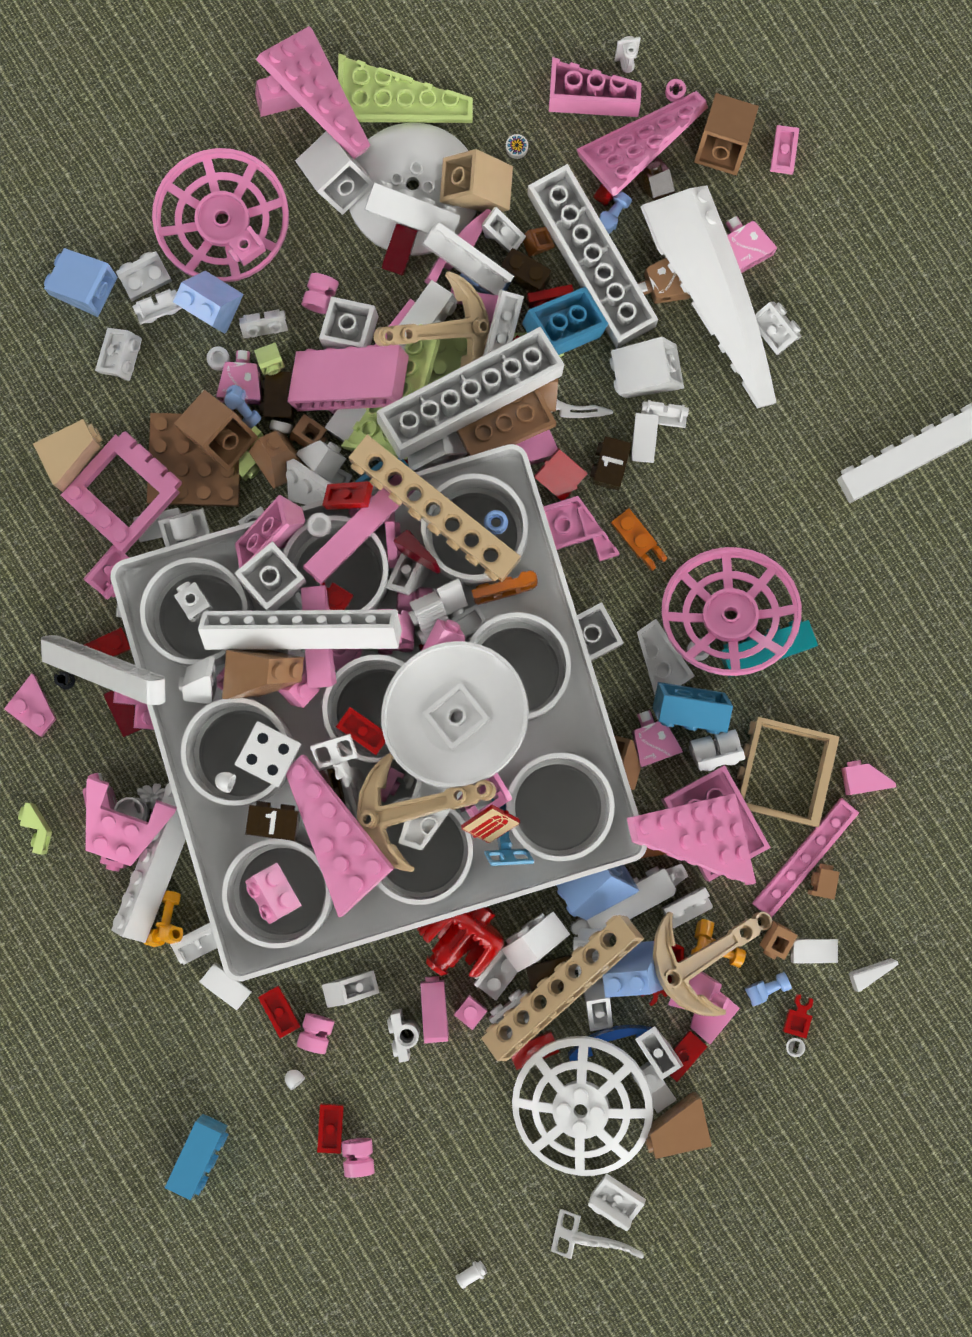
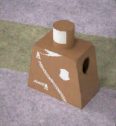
M667 258L647 267L644 273L646 280L637 283L644 295L651 294L655 304L685 300L691 297L681 288L682 282L676 272L672 273L669 269L668 264L670 263Z

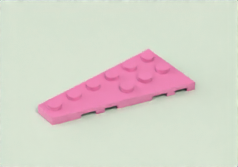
M301 755L291 764L286 777L338 917H343L382 881L394 867L308 757Z

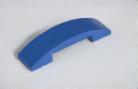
M620 1025L600 1030L588 1037L599 1038L607 1042L635 1035L638 1038L652 1027ZM574 1046L568 1052L570 1061L578 1060L579 1046ZM588 1047V1057L593 1056L591 1047Z

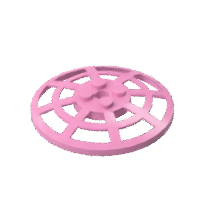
M215 148L203 150L186 157L167 173L155 195L152 221L160 247L166 257L177 268L193 277L199 274L194 270L201 261L214 265H229L231 276L217 277L227 283L250 277L272 261L285 240L289 223V210L283 187L276 175L266 164L242 151ZM212 159H234L245 162L248 166L243 176L228 172L215 173ZM203 162L206 175L191 183L185 191L173 184L175 179L186 169ZM257 169L269 179L279 198L266 203L261 191L251 182ZM218 180H229L239 184L234 193L220 191ZM209 183L211 193L201 201L191 196L199 187ZM247 188L256 196L260 205L247 209L241 199ZM168 191L179 199L175 210V225L161 227V208ZM185 204L196 209L195 222L182 224ZM282 207V228L277 242L274 243L265 238L269 228V212ZM226 214L228 220L224 224H219L216 222L217 216ZM262 214V227L260 234H257V236L263 242L265 249L271 252L259 265L240 274L238 265L240 261L235 262L228 252L231 249L228 243L247 230L246 228L249 227L251 217ZM199 232L204 242L198 250L189 243L185 233ZM178 235L183 246L193 255L186 266L172 254L164 236ZM212 245L225 247L227 258H214L206 254Z
M717 548L700 553L689 559L671 577L662 599L663 627L674 649L686 661L697 668L719 675H746L763 670L774 664L792 646L801 622L802 605L799 592L787 571L766 555L744 548ZM722 558L723 572L711 574L698 583L688 574L692 569L705 562ZM731 558L750 560L766 567L767 570L759 579L747 573L732 571ZM774 575L787 588L793 605L778 606L775 595L767 586V583ZM733 579L746 581L753 586L748 592L733 588ZM682 580L691 589L684 601L683 613L669 612L671 596L677 584ZM723 580L724 589L712 595L704 589L705 586L712 582ZM761 591L767 597L771 609H758L754 598ZM696 595L706 602L703 613H689ZM727 611H734L737 617L735 619H728L724 614ZM794 614L791 633L787 642L782 647L773 642L772 639L777 632L780 617ZM772 618L771 628L766 637L755 630L759 619ZM669 621L683 622L687 635L695 644L687 652L680 647L674 638ZM690 623H704L709 633L699 640L693 632ZM747 637L759 643L749 650L743 652L738 650V641L744 640ZM717 638L728 642L729 653L717 651L708 646ZM764 648L775 653L771 659L760 665L746 669L740 668V659L752 656ZM704 651L717 658L730 659L731 670L710 667L698 662L694 658Z

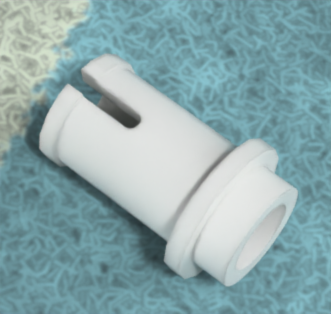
M474 1261L471 1267L456 1275L457 1282L462 1289L479 1278L484 1279L487 1270L481 1261Z

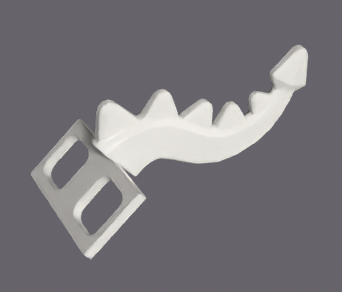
M351 734L310 746L318 769L333 765L337 780L342 778L346 788L351 784L353 788L357 787L358 790H361L366 778L360 769L348 764V760L359 757ZM348 740L353 754L342 756L338 748V742ZM327 747L331 761L320 762L316 749Z
M560 1209L551 1248L552 1252L572 1259L576 1243L591 1247L619 1249L630 1252L631 1255L641 1259L644 1258L642 1251L625 1243L605 1237L591 1236L581 1231L578 1232L581 1216ZM565 1214L573 1216L575 1219L572 1230L564 1228L562 1225ZM560 1237L569 1241L567 1254L557 1249Z

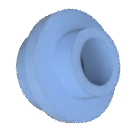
M490 511L484 518V527L493 535L502 534L508 527V518L502 511ZM493 519H498V520H500V522H501L500 526H498V527L492 526V524H491L492 520H493Z

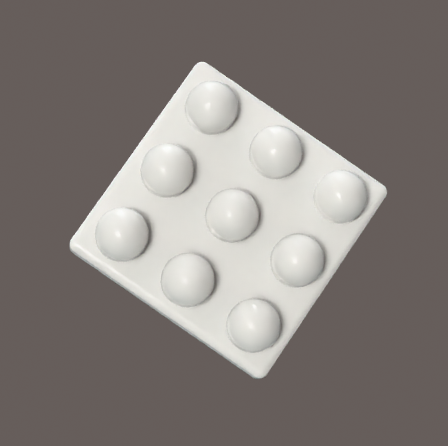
M514 444L501 446L415 473L483 527L484 518L490 511H502L508 518V527L502 534L495 536L521 556L520 561L507 577L517 578L521 572L530 570L534 571V573L536 572L538 584L535 588L517 595L478 605L487 622L465 640V642L476 643L490 648L505 658L519 675L527 694L529 715L524 739L514 757L497 773L512 797V800L505 804L506 810L509 811V814L520 819V824L509 830V838L512 843L511 849H527L534 859V864L491 866L484 852L499 850L497 839L487 843L478 837L474 838L472 834L462 830L461 825L471 819L466 810L461 812L459 808L451 809L423 850L398 843L404 826V822L387 827L386 832L390 844L397 846L403 858L415 868L414 871L408 872L394 868L343 917H338L301 815L297 841L245 835L249 805H256V801L271 802L272 808H280L281 804L294 805L295 811H299L286 775L278 788L234 764L255 724L259 721L302 744L293 762L301 755H306L318 771L334 768L331 765L318 769L310 746L346 735L336 726L349 707L382 729L381 712L386 690L397 671L411 657L420 652L418 646L421 642L417 635V631H420L419 625H415L412 652L397 650L393 651L390 655H382L378 653V649H362V654L359 658L348 662L339 670H335L337 683L330 687H320V691L304 708L290 705L277 691L261 697L222 699L223 691L219 687H216L213 702L210 704L183 701V692L179 690V681L181 676H185L187 667L209 656L215 657L217 677L225 667L226 650L234 649L205 650L198 631L201 617L194 622L189 620L174 596L178 593L176 589L188 581L190 584L197 583L212 605L213 609L211 611H265L235 575V572L240 569L235 543L256 520L119 561L112 568L111 582L135 665L165 677V703L158 705L147 704L222 966L225 974L230 979L235 981L252 979L634 862L645 854L647 846L638 845L631 840L627 818L638 816L639 814L530 462L525 450L520 446ZM374 486L371 494L373 496L379 491ZM415 490L408 499L417 501L421 497V493ZM323 500L301 506L306 522L289 539L287 545L280 550L305 578L307 585L304 587L320 585L303 569V566L351 519L349 509L326 510L322 506ZM403 503L395 510V522H400L401 533L405 530H410L436 559L441 569L439 574L430 570L421 587L432 588L433 590L452 580L459 579L468 606L463 608L465 611L475 605L471 590L476 589V586L483 583H489L490 585L499 583L498 579L494 582L484 574L486 569L481 565L474 566L466 560L465 556L467 554L461 549H458V551L452 549L446 543L448 539L442 534L438 536L433 534L427 528L428 523L422 518L419 521L413 518L407 512L409 508ZM431 505L427 508L426 512L430 516H436L440 513V508L436 505ZM315 513L327 515L332 523L331 532L324 538L313 537L307 529V521ZM493 519L491 524L494 527H498L501 522L498 519ZM450 520L446 523L445 527L448 531L453 532L460 525L457 521ZM385 521L324 581L328 588L333 582L354 595L346 610L396 609L397 592L386 588L394 568H389ZM470 535L466 537L464 542L467 546L474 547L478 544L479 540L476 536ZM492 550L484 554V559L488 562H494L498 558L497 553ZM301 590L276 611L302 610ZM194 595L187 597L188 603L195 601ZM452 714L451 722L456 723L454 714ZM348 740L338 742V748L342 756L353 754ZM353 740L359 757L348 760V764L360 769L366 778L374 765L389 754L390 751L385 743L376 756ZM327 747L316 749L320 762L331 761ZM393 758L390 767L406 775L407 771ZM221 772H229L236 775L235 784L230 793L219 790L215 785V778ZM399 777L397 782L401 784L394 796L390 794L386 802L381 801V804L384 806L411 800L414 791L406 789L407 783H404V779ZM356 787V792H357V795H358V798H359V792H360V790H358L357 787ZM480 800L475 806L479 811L491 803L492 800ZM370 815L366 818L367 824L371 822ZM524 854L514 855L517 859H528ZM499 855L490 856L492 860H500ZM278 863L302 906L275 922L268 924L267 920L261 917L259 906L255 899L248 894L245 881L273 864Z

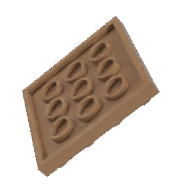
M536 389L457 430L456 433L468 456L501 446L519 444L556 427L557 423L539 389Z
M150 413L149 452L153 455L152 458L160 461L168 469V472H172L182 481L181 486L177 489L180 493L169 505L239 507V460L227 471L174 425L182 414ZM237 415L241 420H243L242 415ZM147 483V504L150 505L160 493Z

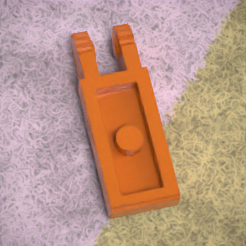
M630 508L611 522L612 526L636 556L641 558L651 571L656 569L653 560L646 554L652 549L662 562L667 560L664 552L657 546L658 543Z
M531 570L523 571L517 578L506 577L503 582L499 580V583L491 585L483 583L471 591L475 604L480 605L529 591L537 586L538 579L536 572L534 573Z

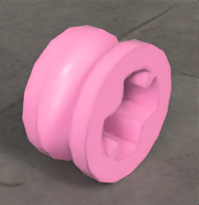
M679 79L669 81L665 90L666 98L670 102L683 98L686 92L685 83ZM678 87L679 92L677 95H674L673 91L670 92V90Z

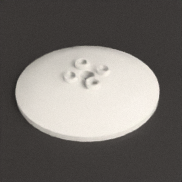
M414 122L387 127L368 139L370 143L368 150L355 158L373 182L379 184L381 180L392 184V189L400 192L402 188L413 192V198L422 201V198L426 197L436 201L434 206L443 209L444 205L456 209V214L460 215L455 230L456 235L476 215V210L440 202L443 158L466 152L468 149L455 136L439 127ZM415 180L419 183V187L416 190H409L406 187L407 183ZM370 188L349 210L360 231L374 244L387 250L394 228L398 222L364 210L372 189ZM418 230L411 253L412 256L433 253L422 245L428 234Z
M464 641L437 644L411 657L391 680L382 704L381 725L383 736L390 753L397 763L416 779L444 788L474 785L478 781L486 780L499 772L518 751L528 724V699L519 675L511 664L497 652L483 645ZM455 711L463 712V718L458 723L451 722V715Z

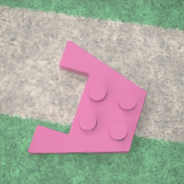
M579 496L543 507L556 550L592 539L599 562L620 555L617 548L608 539L609 537L600 528Z
M89 776L86 784L85 851L131 866L174 815L177 807L157 800L149 822L103 807L102 802L109 783Z

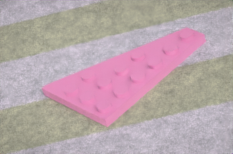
M310 26L259 54L256 60L353 159L368 150L370 143Z
M695 91L578 148V155L606 189L615 196L708 108L707 102Z
M736 793L627 818L633 843L645 845L652 850L667 853V856L681 861L685 860L691 865H699L706 868L707 871L718 875H725L731 880L736 879L744 882L745 885L756 883Z

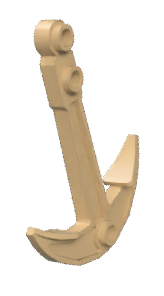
M447 271L445 276L453 288L455 298L463 303L464 319L423 325L406 324L378 327L374 331L373 338L379 346L417 343L419 340L467 338V355H463L461 358V368L483 356L490 331L489 318L482 298L473 286L463 277Z
M389 753L374 765L359 792L357 820L394 868L413 872L415 868L403 858L397 846L390 844L386 832L387 827L449 808L454 810L477 804L479 800L489 801L495 796L496 787L488 780H480L475 785L470 784L463 787L449 788L442 793L382 806L381 789L386 788L388 772L394 758ZM485 785L486 791L484 794H481L480 787ZM461 791L463 793L462 799L458 800L456 796L457 793ZM370 815L371 822L367 824L366 818Z
M667 912L657 928L653 948L656 976L662 988L680 1007L697 1015H726L725 1009L714 1005L704 995H697L690 986L689 981L736 947L745 945L759 936L761 931L768 930L772 925L771 916L767 912L755 913L752 919H746L728 930L725 936L682 961L677 962L671 946H675L672 923L673 913ZM758 918H760L761 920L760 926L758 924ZM740 929L744 932L743 937L740 935ZM668 975L672 977L671 983H668Z

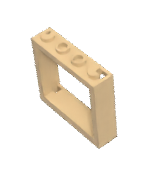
M756 717L754 721H750L748 734L751 736L749 744L745 743L743 749L746 758L744 766L739 767L737 779L740 780L738 790L743 799H745L761 727L825 743L807 818L746 803L751 812L812 827H819L839 736Z

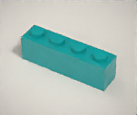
M794 620L788 622L789 627L780 629V626H778L772 641L783 647L791 633ZM801 620L798 634L792 646L779 660L818 646L809 620L803 622ZM747 637L745 638L746 642L738 644V650L743 652L755 647L759 643ZM727 643L723 645L724 649L721 650V652L729 653V646ZM764 648L752 656L740 659V668L746 669L760 665L771 659L775 653ZM721 658L724 668L731 670L730 659Z

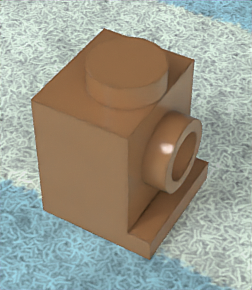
M304 414L292 430L289 439L296 441L303 447H307L319 440L325 443L327 438L324 436L327 429ZM306 435H311L313 437V440L308 438Z
M820 864L816 872L812 873L811 885L813 890H808L807 894L835 900L840 872L833 871L834 866Z
M772 920V925L764 935L760 946L764 949L763 953L770 958L776 959L778 956L785 960L798 935L791 929Z

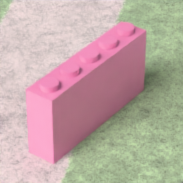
M368 345L362 348L349 346L345 349L326 348L325 350L306 349L305 351H296L288 402L297 411L386 407L403 397L409 355L400 345L379 347Z

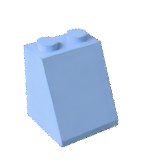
M64 248L62 253H59L55 259V267L52 273H49L45 279L44 289L49 295L98 317L118 277L108 263Z
M203 271L181 282L173 302L225 334L244 294L209 272Z
M625 865L556 885L558 888L557 893L567 904V911L572 916H578L584 920L592 918L639 891Z
M654 941L640 942L603 975L605 998L650 995L663 990L656 976L653 961Z

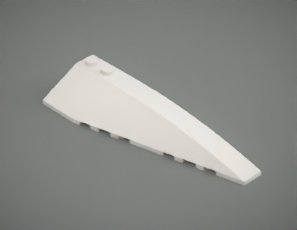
M708 186L689 188L643 204L641 209L659 253L666 256L670 263L668 264L669 269L672 273L676 272L682 282L681 288L693 299L692 305L711 336L715 334L720 342L718 347L721 352L727 353L732 361L731 368L742 377V385L757 408L775 404L774 388L755 313L739 265Z

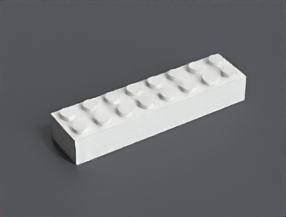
M566 164L528 185L527 195L580 287L586 286L608 322L605 330L616 349L655 328L658 322L657 316L569 165Z
M540 326L378 410L377 423L398 458L402 460L561 377L564 363Z

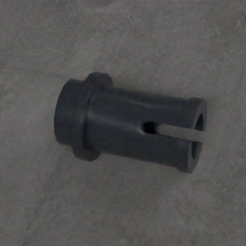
M60 671L58 672L59 675L56 673L54 676L55 684L62 689L68 690L75 685V676L69 672Z

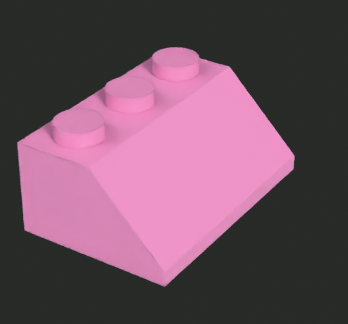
M279 495L235 543L239 568L272 541L279 549L284 548L294 533L306 522L302 507Z

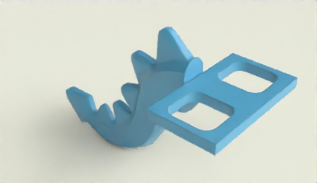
M504 804L500 809L505 811L506 805ZM509 831L497 838L499 850L484 852L491 866L534 864V859L527 849H511L512 843L509 838ZM524 854L528 859H517L514 855ZM499 855L500 860H492L490 856Z

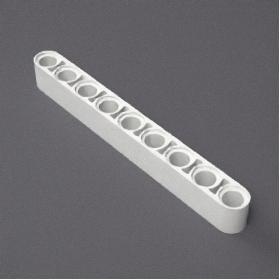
M49 635L41 637L43 662L144 704L158 705L165 703L164 676L61 636Z

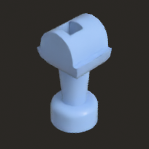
M622 191L613 197L615 203L610 210L603 211L599 217L608 234L616 230L618 216L622 208H628L632 202V199Z
M237 385L228 387L224 398L226 406L231 410L237 409L244 417L242 421L249 428H252L262 417L257 411H251L246 404V392L244 389L242 390Z
M785 972L776 975L775 981L766 984L764 981H759L747 986L745 991L752 1006H756L767 1001L768 995L779 989L785 992L792 989L787 975Z

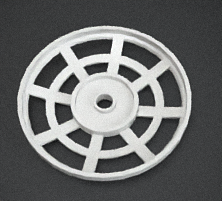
M570 1036L557 1039L537 1050L521 1069L514 1086L512 1098L513 1116L517 1130L530 1151L552 1168L578 1176H595L609 1173L629 1162L640 1151L648 1137L654 1111L649 1083L635 1060L614 1044L587 1036ZM579 1046L578 1061L565 1062L550 1069L543 1059L545 1055L557 1049ZM588 1047L605 1051L619 1059L624 1065L613 1074L601 1065L588 1062ZM536 1065L544 1076L536 1086L533 1100L519 1098L526 1075ZM577 1069V1081L569 1082L566 1085H563L556 1076L566 1070ZM587 1070L599 1073L607 1081L600 1088L586 1081ZM630 1072L635 1076L642 1090L645 1108L631 1109L628 1094L621 1083ZM549 1082L557 1092L553 1103L539 1102L541 1093ZM614 1087L620 1095L623 1109L610 1108L606 1095ZM582 1104L587 1108L588 1112L585 1115H580L575 1111V1106ZM519 1108L532 1110L534 1123L542 1136L533 1144L523 1129ZM539 1112L553 1114L557 1125L549 1132L545 1130ZM608 1118L623 1119L620 1130L613 1138L604 1129ZM645 1118L640 1138L631 1151L628 1152L619 1142L627 1132L630 1119ZM563 1132L575 1138V1150L562 1146L555 1139ZM597 1135L606 1144L598 1149L585 1151V1139ZM549 1144L560 1153L575 1157V1169L552 1161L544 1156L540 1150ZM610 1150L621 1158L616 1163L607 1167L585 1170V1158L597 1157Z

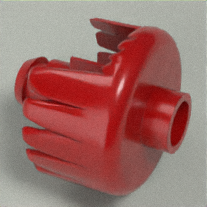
M483 907L418 927L419 935H423V939L427 943L431 942L439 933L438 938L440 940L432 948L433 954L431 956L427 955L426 964L437 974L444 976L449 973L447 969L449 967L454 968L462 956L469 951L465 961L468 965L474 962L475 964L468 976L479 977L504 946L502 935L490 923L495 917V913L489 907Z

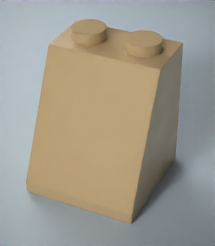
M478 149L443 158L440 202L484 212L486 209L492 211L494 207H497L501 212L510 210L513 166Z
M82 419L33 443L52 484L64 492L103 449L100 444L103 439L92 423L88 424Z

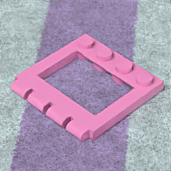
M126 431L119 437L115 434L61 494L72 507L124 554L178 496L180 492L177 489L182 484L181 480L172 472H168V469L160 461L152 458L153 455L141 444H137V441ZM116 455H119L160 493L130 527L87 489Z

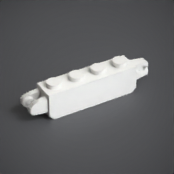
M682 864L667 869H659L656 866L645 872L646 877L640 880L637 877L633 878L639 889L636 894L588 920L578 918L575 922L571 923V932L578 935L579 928L581 927L583 929L601 928L603 930L607 926L606 922L615 915L627 916L630 920L674 896L675 886L688 877Z

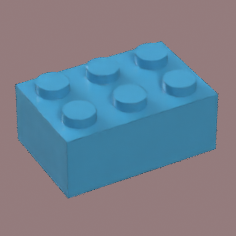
M585 286L529 309L522 325L527 333L541 326L552 346L560 355L600 338L608 326V322Z
M658 682L653 711L658 722H661L662 725L668 727L682 725L685 729L693 731L701 728L706 729L707 732L712 734L728 732L733 705L726 693Z
M202 1114L195 1121L165 1189L189 1200L195 1194L199 1196L209 1178L205 1176L206 1172L210 1173L219 1157L215 1153L220 1151L229 1134L225 1131L228 1125L205 1114Z

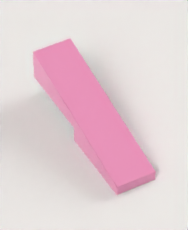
M326 585L301 588L302 610H329ZM305 649L308 689L330 687L336 684L332 649Z

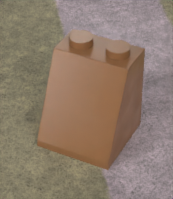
M716 93L694 163L737 176L759 106Z
M206 390L196 398L174 423L191 441L227 471L232 468L258 439V436L234 411Z
M267 649L226 650L222 699L261 697L302 682L304 657Z
M696 1092L687 1095L652 1122L645 1145L648 1152L653 1153L655 1159L712 1146L702 1100Z

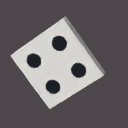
M257 721L234 765L279 788L302 744Z

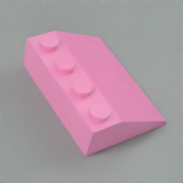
M725 765L661 799L665 808L668 809L736 793L750 859L771 848ZM697 865L705 881L710 882L720 876Z

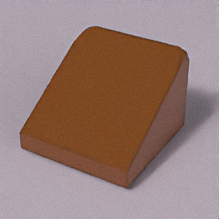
M546 227L530 229L524 234L526 237L523 240V244L529 257L555 247Z

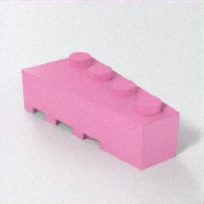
M552 57L549 112L638 117L641 102V82L616 75L611 77L602 74L599 70H587L580 68L579 64L572 62L570 64L560 62V59Z

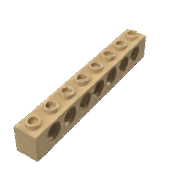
M366 435L349 456V460L352 463L350 467L361 476L365 473L371 478L369 482L380 491L382 488L390 493L388 497L399 506L403 503L409 508L407 512L419 521L422 518L428 523L427 528L436 536L442 534L448 539L446 543L455 551L461 549L467 554L465 559L474 566L481 565L486 569L484 574L494 582L497 579L503 582L520 561L521 556L369 435ZM374 460H380L383 466L380 470L374 471L370 469V463ZM393 475H399L402 478L401 483L397 486H393L388 482L389 478ZM410 491H419L421 497L417 501L409 500L407 496ZM431 505H436L440 508V513L436 516H430L426 512L427 508ZM450 520H455L460 526L456 531L452 532L446 529V523ZM474 535L478 538L479 542L476 546L469 547L464 542L466 537ZM487 551H495L498 558L494 562L486 561L484 554Z
M615 915L606 922L607 926L603 930L593 933L588 939L589 942L584 947H578L572 952V957L567 962L557 965L554 969L555 973L549 978L542 979L537 984L538 988L532 993L524 995L517 1007L507 1010L503 1014L504 1018L499 1023H494L487 1028V1033L481 1039L497 1061H508L644 940L627 916ZM612 935H615L616 943L611 947L609 940ZM595 950L599 954L596 962L592 959V954ZM577 966H580L581 974L577 978L575 969ZM562 981L564 989L560 993L558 991V984ZM543 997H545L547 1001L546 1006L544 1008H542L541 1006V999ZM526 1012L529 1014V1021L527 1023L524 1021V1014ZM509 1027L512 1029V1036L510 1039L507 1036V1030Z

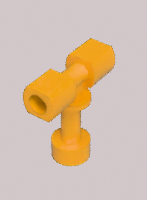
M165 891L162 903H165L162 920L156 923L157 929L150 930L144 944L157 947L164 945L165 942L173 944L182 940L183 929L170 924L174 905H179L180 893Z
M701 919L697 922L694 937L698 941L697 946L692 949L691 955L716 941V939L712 938L715 923L706 919ZM736 947L723 957L729 959L730 965L740 968L744 963L746 951Z

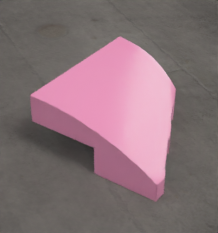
M729 999L728 1006L725 1009L726 1015L702 1016L694 1013L690 1028L711 1044L740 1008Z

